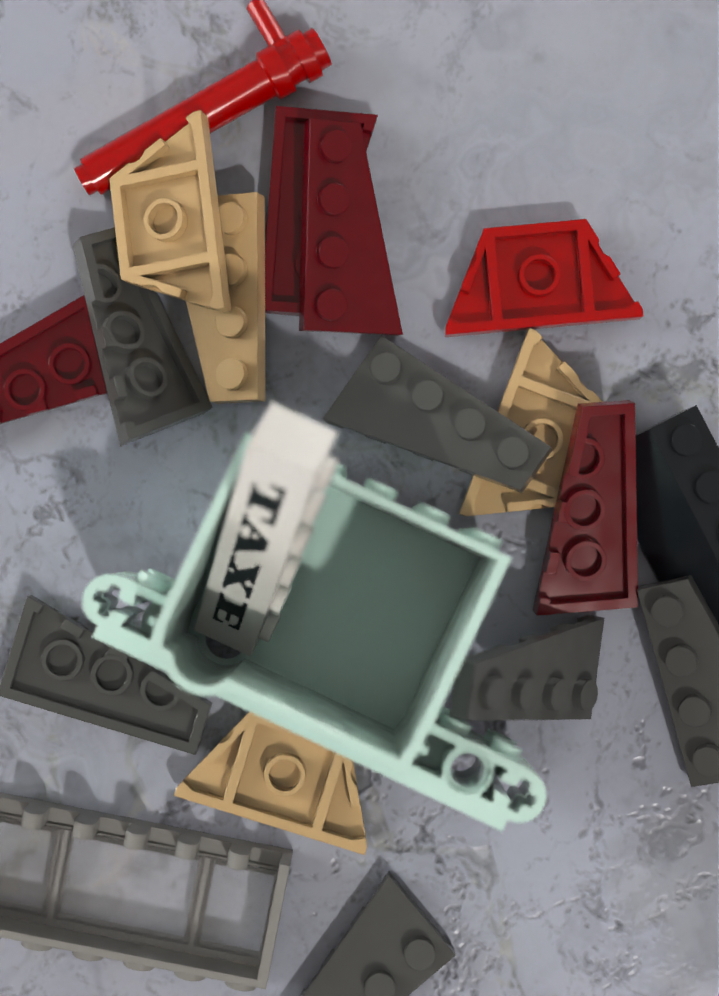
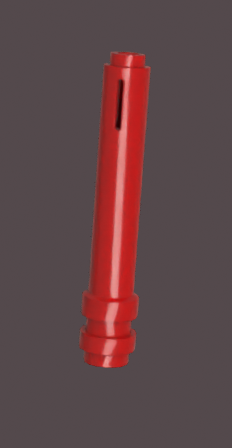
M252 0L247 5V11L268 47L256 53V60L80 159L82 164L75 167L74 171L86 192L90 196L97 191L100 195L110 191V177L128 163L138 161L142 157L144 150L159 138L165 142L188 124L186 117L194 111L201 110L208 116L211 134L275 97L282 100L296 92L295 86L307 80L310 84L323 76L322 70L331 66L332 63L317 32L313 28L304 33L298 29L286 36L265 0Z

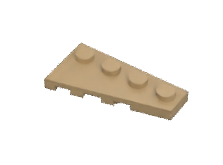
M258 192L218 195L232 312L222 313L187 301L186 304L209 402L216 404L265 402V197Z

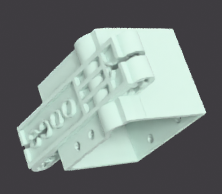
M245 432L176 580L157 570L148 568V571L140 569L139 573L124 571L101 575L93 579L85 588L82 597L83 610L88 619L97 625L92 637L167 672L179 687L189 693L200 696L215 695L502 832L508 820L517 823L530 821L537 817L545 806L546 789L544 783L529 762L521 755L523 750L515 746L517 743L515 740L490 728H487L483 736L471 730L472 726L467 723V720L451 717V709L442 706L512 558L499 552L503 541L474 527H463V529L459 528L458 532L446 527L451 518L449 515L421 502L413 506L411 510L394 502L399 492L370 478H367L363 487L346 480L348 476L346 467L338 463L333 478L324 493L326 498L312 526L314 530L301 556L303 559L290 585L292 587L280 612V620L270 641L266 642L259 639L251 657L242 652L232 658L219 657L210 650L206 636L194 631L245 450L252 437L251 434ZM121 589L119 599L130 605L118 609L119 599L112 595L113 590ZM152 601L145 610L136 606ZM464 753L476 755V760L470 768L461 771L451 768L452 762L457 756ZM500 780L511 785L507 792L504 790ZM521 780L522 784L520 785V787H517L516 785Z

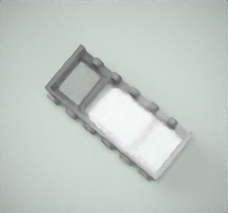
M0 792V939L7 938L22 941L23 947L34 951H47L52 948L72 951L74 957L85 961H99L103 958L123 961L124 966L136 971H150L154 968L174 971L178 978L187 981H202L205 978L225 981L228 987L238 991L247 992L253 991L256 988L266 989L293 850Z

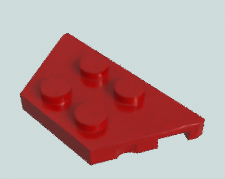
M587 219L491 227L483 229L445 326L444 334L445 337L520 331L528 330L529 328L542 329L640 320L644 317L643 308L638 301L634 302L619 278L621 273L611 257L602 251L599 246V238Z

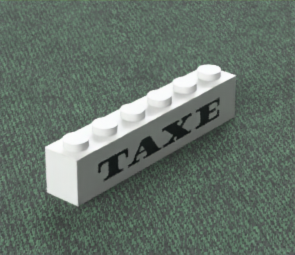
M271 402L247 444L194 631L250 657L259 639L266 642L270 641L280 620V612L292 587L290 585L303 559L301 556L314 530L312 526L326 498L324 493L339 463L338 459L330 456L338 432Z

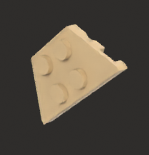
M199 110L186 117L188 124L165 142L159 138L144 150L142 157L138 161L128 163L109 178L121 280L129 284L227 313L232 311L208 116Z
M531 328L526 332L497 412L551 446L552 451L523 493L472 476L458 513L465 517L555 507L577 404L603 402L592 390H588L583 385L576 372L565 361L562 362L543 342V337Z
M248 712L177 786L174 796L359 854L365 855L367 850L354 761L251 712Z

